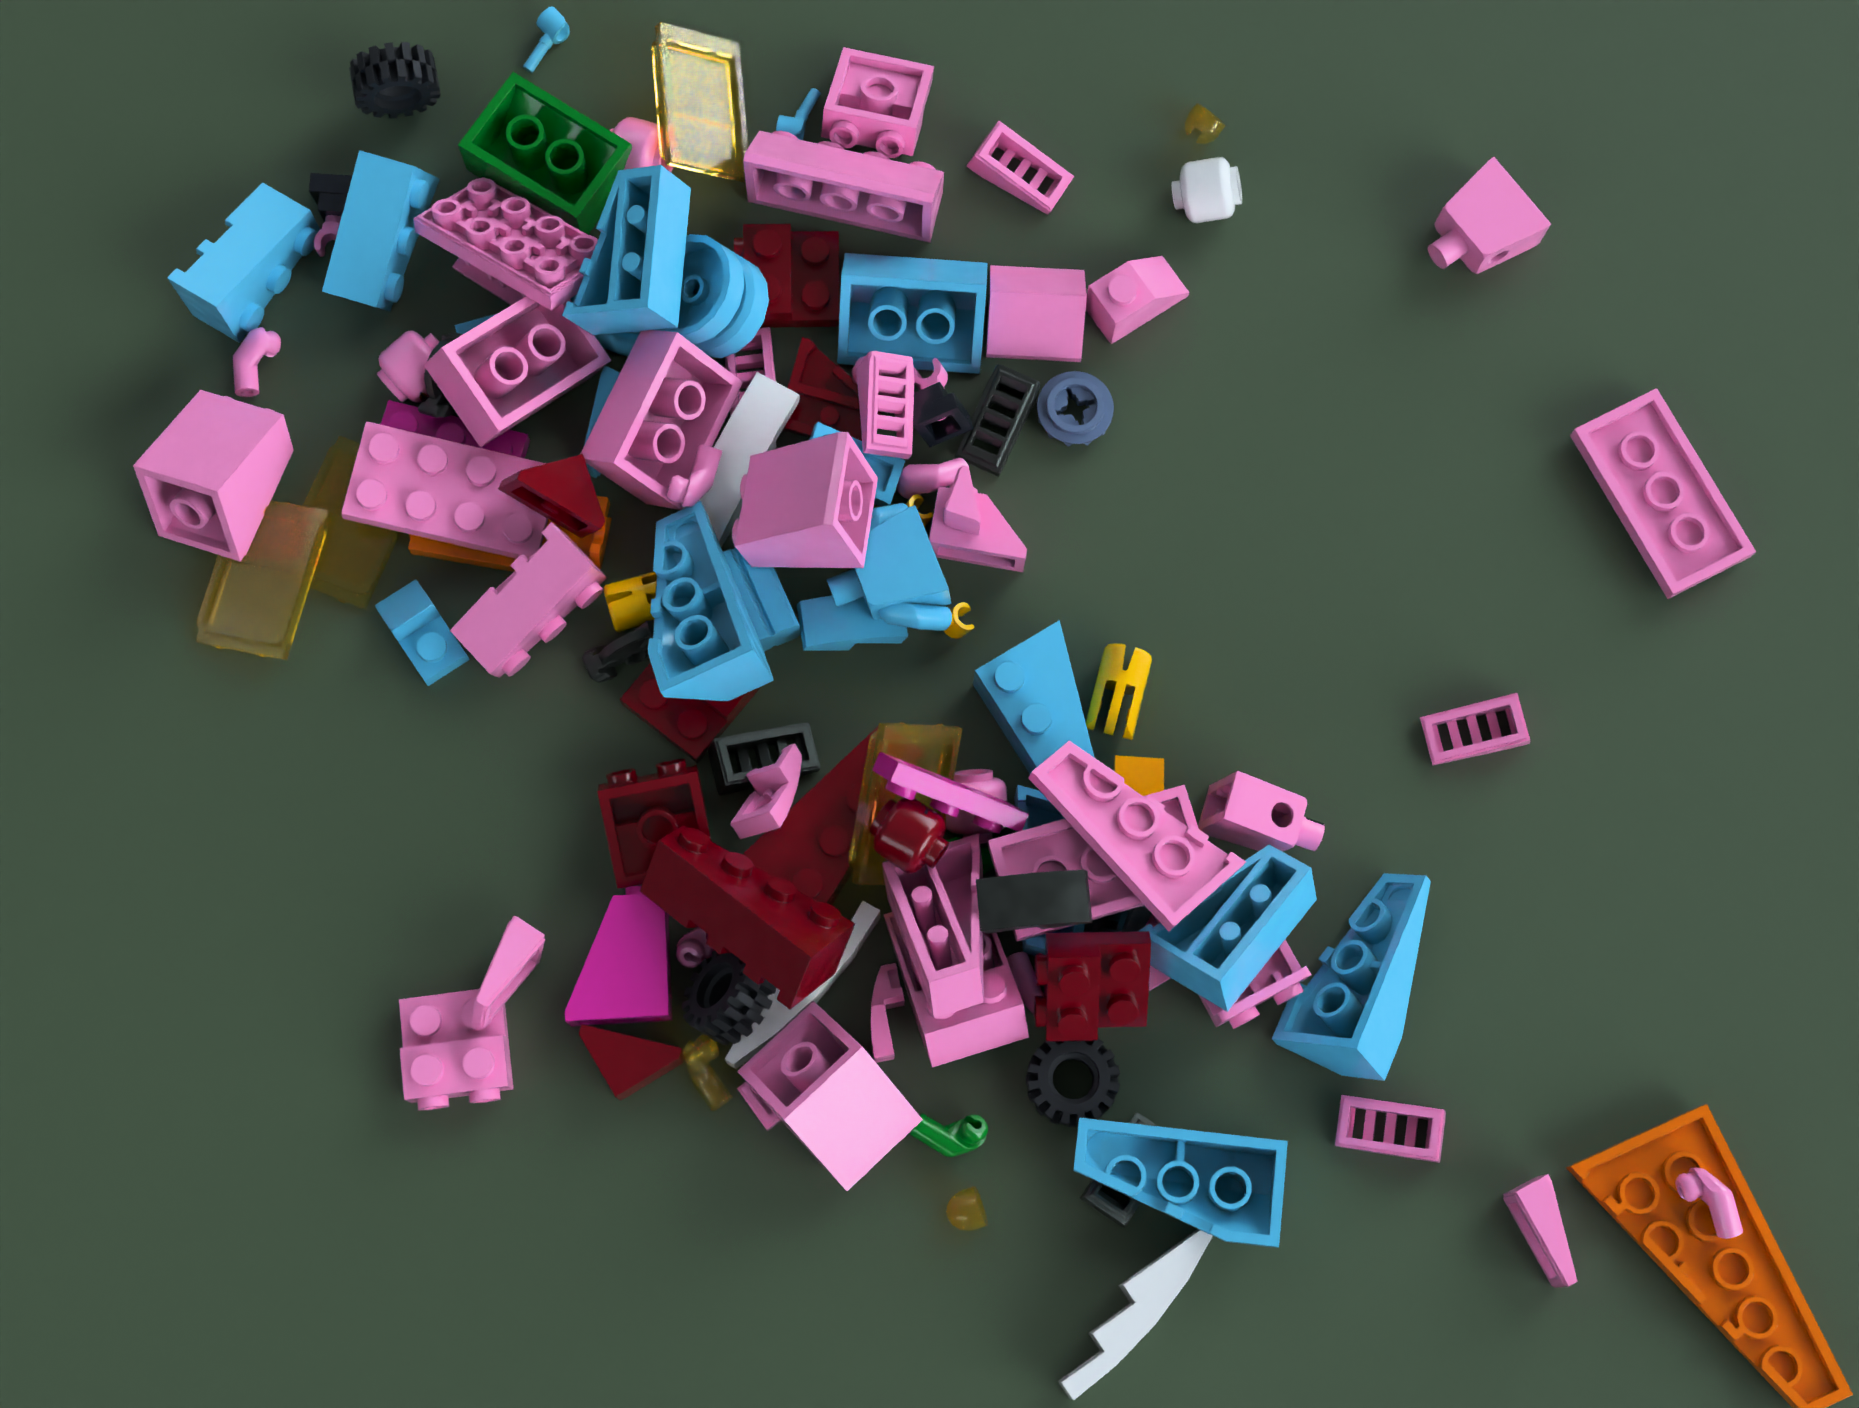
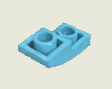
M832 595L803 600L797 604L803 651H849L856 643L901 644L908 637L907 627L887 624L883 619H873L865 597L838 607Z

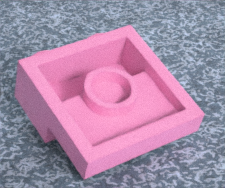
M843 47L823 109L821 137L830 139L831 142L839 144L844 149L852 148L856 144L875 148L879 153L889 158H897L901 154L913 156L922 126L924 108L933 80L934 66Z
M479 989L399 999L403 1048H400L404 1100L410 1103H417L418 1110H434L449 1107V1098L469 1096L470 1103H486L500 1100V1091L513 1090L505 1004L484 1029L478 1031L470 1025L475 998Z

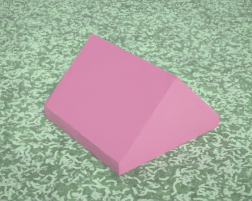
M990 265L986 358L1081 362L1087 298L1085 271Z

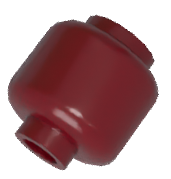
M902 798L898 802L890 799L877 814L869 830V833L874 836L873 847L875 852L909 874L920 870L925 864L934 868L949 846V842L942 838L946 830L945 819L916 798L914 800Z

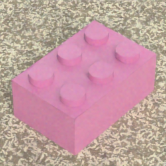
M526 296L441 347L425 363L424 367L480 448L587 381L612 361L595 335L590 334L562 316L567 301L551 311Z
M660 330L640 331L580 454H583L588 465L645 504L682 510L683 507H681L680 502L670 501L666 496L671 477L679 475L689 479L698 445L713 446L743 381L678 332Z

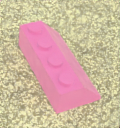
M759 131L745 152L743 165L748 202L931 242L943 194L944 172L936 170L930 164L924 162H911L910 164L890 160L886 155L874 151L862 154L844 150L839 144L830 141H821L819 143L804 141L785 131H774L773 133Z

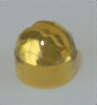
M1198 102L1188 113L1184 125L1187 136L1195 128L1202 132L1195 142L1197 144L1212 142L1226 127L1222 120Z
M976 1186L958 1191L951 1197L947 1205L949 1221L960 1230L973 1231L988 1226L986 1211Z

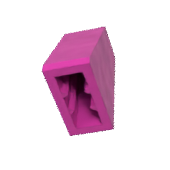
M641 886L625 888V895H613L565 1009V1021L571 1027L581 1026V1024L592 1026L673 1021L669 914L640 892Z

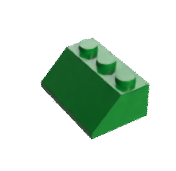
M515 72L511 73L458 144L464 164L469 172L479 178L485 177L493 180L497 185L519 197L527 199L530 203L551 215L560 217L564 222L586 234H589L599 221L618 170H624L632 150L631 143Z

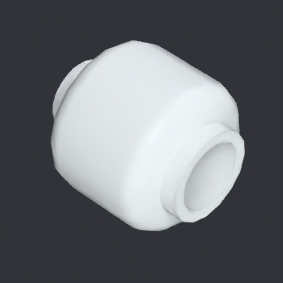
M1223 157L1185 163L1180 171V180L1172 181L1171 184L1175 209H1184L1187 218L1192 223L1230 218L1235 211V205L1242 204V189L1238 167H1230L1228 161Z

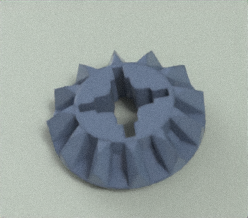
M1070 371L1053 377L1044 385L1037 401L1038 423L1042 424L1049 438H1056L1064 442L1067 447L1072 444H1085L1088 446L1093 440L1105 434L1113 417V399L1108 388L1098 378L1085 372ZM1068 393L1077 406H1089L1082 413L1081 425H1079L1078 421H1075L1072 414L1065 416L1061 414V412L1067 409Z

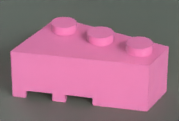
M552 522L541 532L547 539L546 543L529 558L521 554L510 565L515 571L496 589L490 587L450 630L486 671L495 677L500 678L504 673L510 677L517 673L530 660L531 656L527 652L541 639L547 643L555 638L566 627L567 622L564 618L577 606L581 609L586 608L604 590L600 584L607 579L605 574L565 532Z
M979 834L949 842L946 852L934 868L925 864L920 870L909 874L889 861L882 863L887 899L933 1017L937 1018L984 1003L983 932L980 930L976 879H983Z

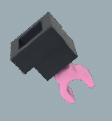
M310 174L309 192L318 206V212L324 220L322 229L318 231L314 238V248L320 257L325 255L326 244L331 240H336L352 175Z
M937 358L932 360L934 372L928 378L923 379L916 368H914V384L920 391L914 393L913 426L930 448L973 429L970 415L954 392L948 394L944 386L948 380V373Z

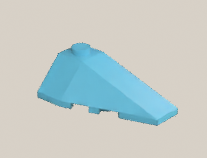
M699 501L692 507H686L656 521L653 571L657 575L656 597L651 599L650 613L654 617L653 638H650L648 642V656L661 694L667 698L730 701L774 681L759 637L702 502Z
M1384 873L1349 918L1351 928L1335 949L1328 946L1318 958L1323 965L1307 985L1300 983L1304 992L1287 1001L1272 1036V1040L1277 1045L1341 1076L1385 1081L1403 1035L1431 883L1427 876Z
M1079 1117L1074 1160L1075 1172L1225 1242L1279 1248L1288 1141Z

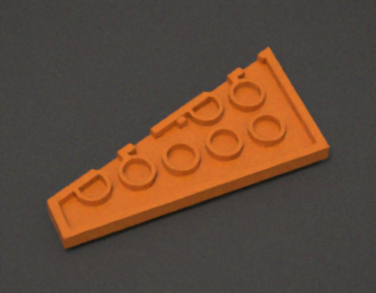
M1707 1104L1700 1105L1565 1167L1792 1408H1826L1853 1395ZM1697 1167L1707 1170L1727 1186L1733 1193L1743 1233L1733 1238H1718L1709 1206L1700 1198L1692 1202L1681 1198L1676 1188V1178L1680 1174L1689 1173L1690 1168Z

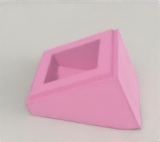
M961 465V468L958 467L944 506V525L973 535H979L981 521L969 467Z

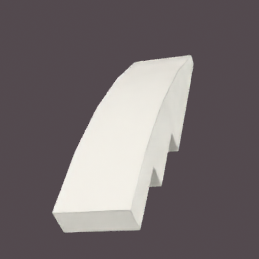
M756 372L714 448L722 450V455L711 489L699 500L705 507L721 547L731 532L735 520L740 517L742 507L740 484L742 477L748 473L750 456L777 448L776 440L800 402L798 393L759 372Z
M862 901L851 920L856 924L835 974L792 1009L789 1010L777 1000L779 989L776 988L775 994L768 996V999L773 1002L770 1009L763 1008L760 1015L765 1018L760 1025L755 1022L751 1025L753 1032L748 1037L741 1034V1041L732 1045L725 1057L728 1065L735 1069L739 1068L759 1052L812 1001L818 1003L853 961L880 920V910Z
M1197 1229L1118 1285L1130 1304L1088 1333L1100 1351L1058 1381L1069 1399L1074 1401L1113 1369L1155 1326L1190 1278L1213 1237L1212 1235Z

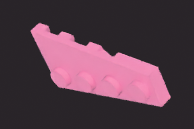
M1071 741L1065 743L1035 768L1028 777L1168 932L1246 863V861L1233 852L1227 854L1209 842V836L1192 824L1188 827L1164 811L1166 806L1150 795L1145 798L1124 783L1122 776Z

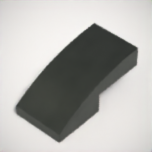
M1086 870L1039 872L976 879L980 930L986 934L1033 927L1049 929L1093 923L1088 873Z

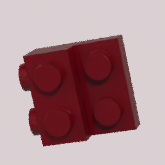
M743 224V238H734V252L760 269L768 287L769 303L764 322L760 328L839 327V231H791V224Z
M650 662L623 694L620 702L698 764L708 752L712 741L723 734L760 687L730 701L667 698L659 690Z
M685 759L668 760L655 765L657 773L637 777L636 769H623L606 774L607 783L598 784L597 793L617 889L643 884L658 841L684 825L687 828L703 831L712 841L697 765L687 767Z
M1149 931L1045 933V954H1036L1035 956L1036 985H1044V996H1035L1034 1017L1035 1027H1045L1046 1041L1098 1040V1028L1147 1027L1151 958Z

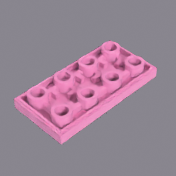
M485 177L472 180L467 187L446 199L436 201L431 208L413 218L415 233L551 311L577 295L584 277L579 272L584 257L591 259L598 241L596 237L580 231L564 222L560 217L551 215L533 205L527 199L513 194L497 185L493 180Z

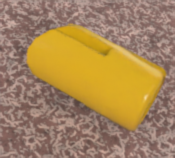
M655 572L609 583L603 587L615 631L621 632L641 626L645 621L654 620L650 611L651 599L656 597L657 575Z
M1112 643L1105 646L1086 718L1087 729L1094 731L1097 716L1102 705L1104 688L1112 690L1113 695L1103 733L1113 735L1123 695L1130 694L1133 696L1127 712L1122 738L1132 740L1152 657L1148 652L1135 647L1128 669L1125 671L1123 670L1126 645Z

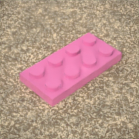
M1657 388L1575 428L1570 434L1571 439L1667 599L1723 572L1756 553V550Z
M366 421L341 514L343 519L515 559L521 554L529 558L542 546L544 535L541 532L546 528L548 518L500 491L498 487L501 481L521 470L546 463Z
M1185 784L1149 794L1166 806L1164 811L1188 827L1192 824L1198 828ZM1066 819L994 838L987 842L997 877L1039 872L1086 870L1088 873L1092 920L1144 905ZM1070 926L1049 929L1033 927L1013 930L1016 942Z

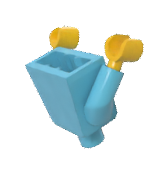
M915 494L906 504L898 503L873 508L864 568H853L826 579L836 606L838 607L865 597L872 618L877 620L883 619L887 624L919 630L944 631L946 635L955 639L962 638L974 629L973 624L965 625L958 618L971 611L968 603H958L952 609L946 607V605L952 604L949 588L925 530L926 525L933 517V513L921 514L917 510L924 501L923 497Z

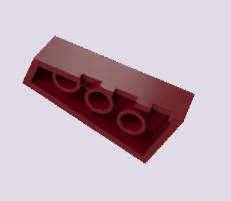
M879 724L789 810L780 828L765 832L742 855L748 857L754 866L771 876L789 880L796 886L799 892L813 900L833 905L874 839L869 830L877 814L890 799L898 801L900 798L899 795L885 789L887 779L872 771L879 753L883 752L919 767L922 763L923 749Z
M684 825L658 841L640 889L642 894L684 927H700L705 931L706 944L718 954L733 953L746 964L743 973L756 984L764 983L766 979L779 989L777 1000L789 1010L835 974L856 924L841 916L840 911L836 907L825 902L813 900L799 892L796 886L789 880L771 876L754 866L753 862L745 855L729 852L713 843L710 837L703 831L687 828Z

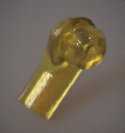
M703 1034L695 1042L690 1040L685 1045L683 1057L692 1084L713 1112L728 1103L733 1096L710 1064L711 1060L719 1056V1047L713 1039Z

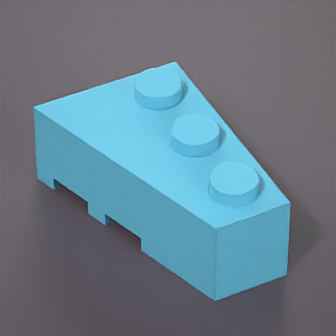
M662 165L618 170L596 227L601 232L591 259L584 257L579 270L584 275L574 303L567 301L562 314L563 317L592 335L678 328L691 188Z
M1270 844L1246 859V863L1171 931L1168 932L1161 923L1154 927L1149 923L1139 930L1149 931L1150 966L1227 1012L1317 900L1311 867Z

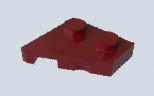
M802 337L787 387L799 394L800 402L783 428V431L810 438L814 425L820 422L840 432H848L851 437L862 441L858 384L840 366L834 364L810 339Z

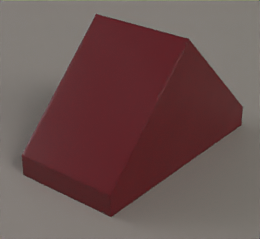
M583 454L521 470L502 480L498 487L500 491L580 538L600 530L605 522Z
M583 1024L580 1027L579 1036L613 1094L620 1101L681 1065L685 1057V1052L679 1047Z

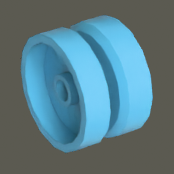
M689 234L686 236L678 328L657 330L678 332L712 358H723L737 353L753 340L764 322L769 303L767 282L757 266L707 235Z

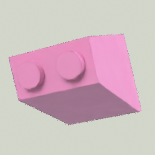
M200 390L137 460L133 467L158 536L241 562L251 546L294 449L283 414L268 408L264 409L237 401L228 396H220Z
M836 432L750 456L748 473L741 479L740 494L742 507L740 518L736 519L733 524L732 539L735 548L751 567L864 568L878 477L848 432Z
M814 1001L737 1071L846 1191L865 1176L874 1165L923 1120L863 1046Z

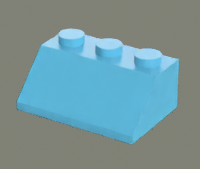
M845 253L841 273L837 364L855 365L856 361L866 356L868 352L879 351L910 356L913 358L914 368L918 370L934 371L932 360L937 358L947 372L980 374L988 263Z

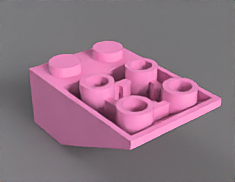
M893 912L883 914L917 1026L932 1068L1029 1038L1024 1004L997 932L987 934L983 932L984 1003L934 1018Z

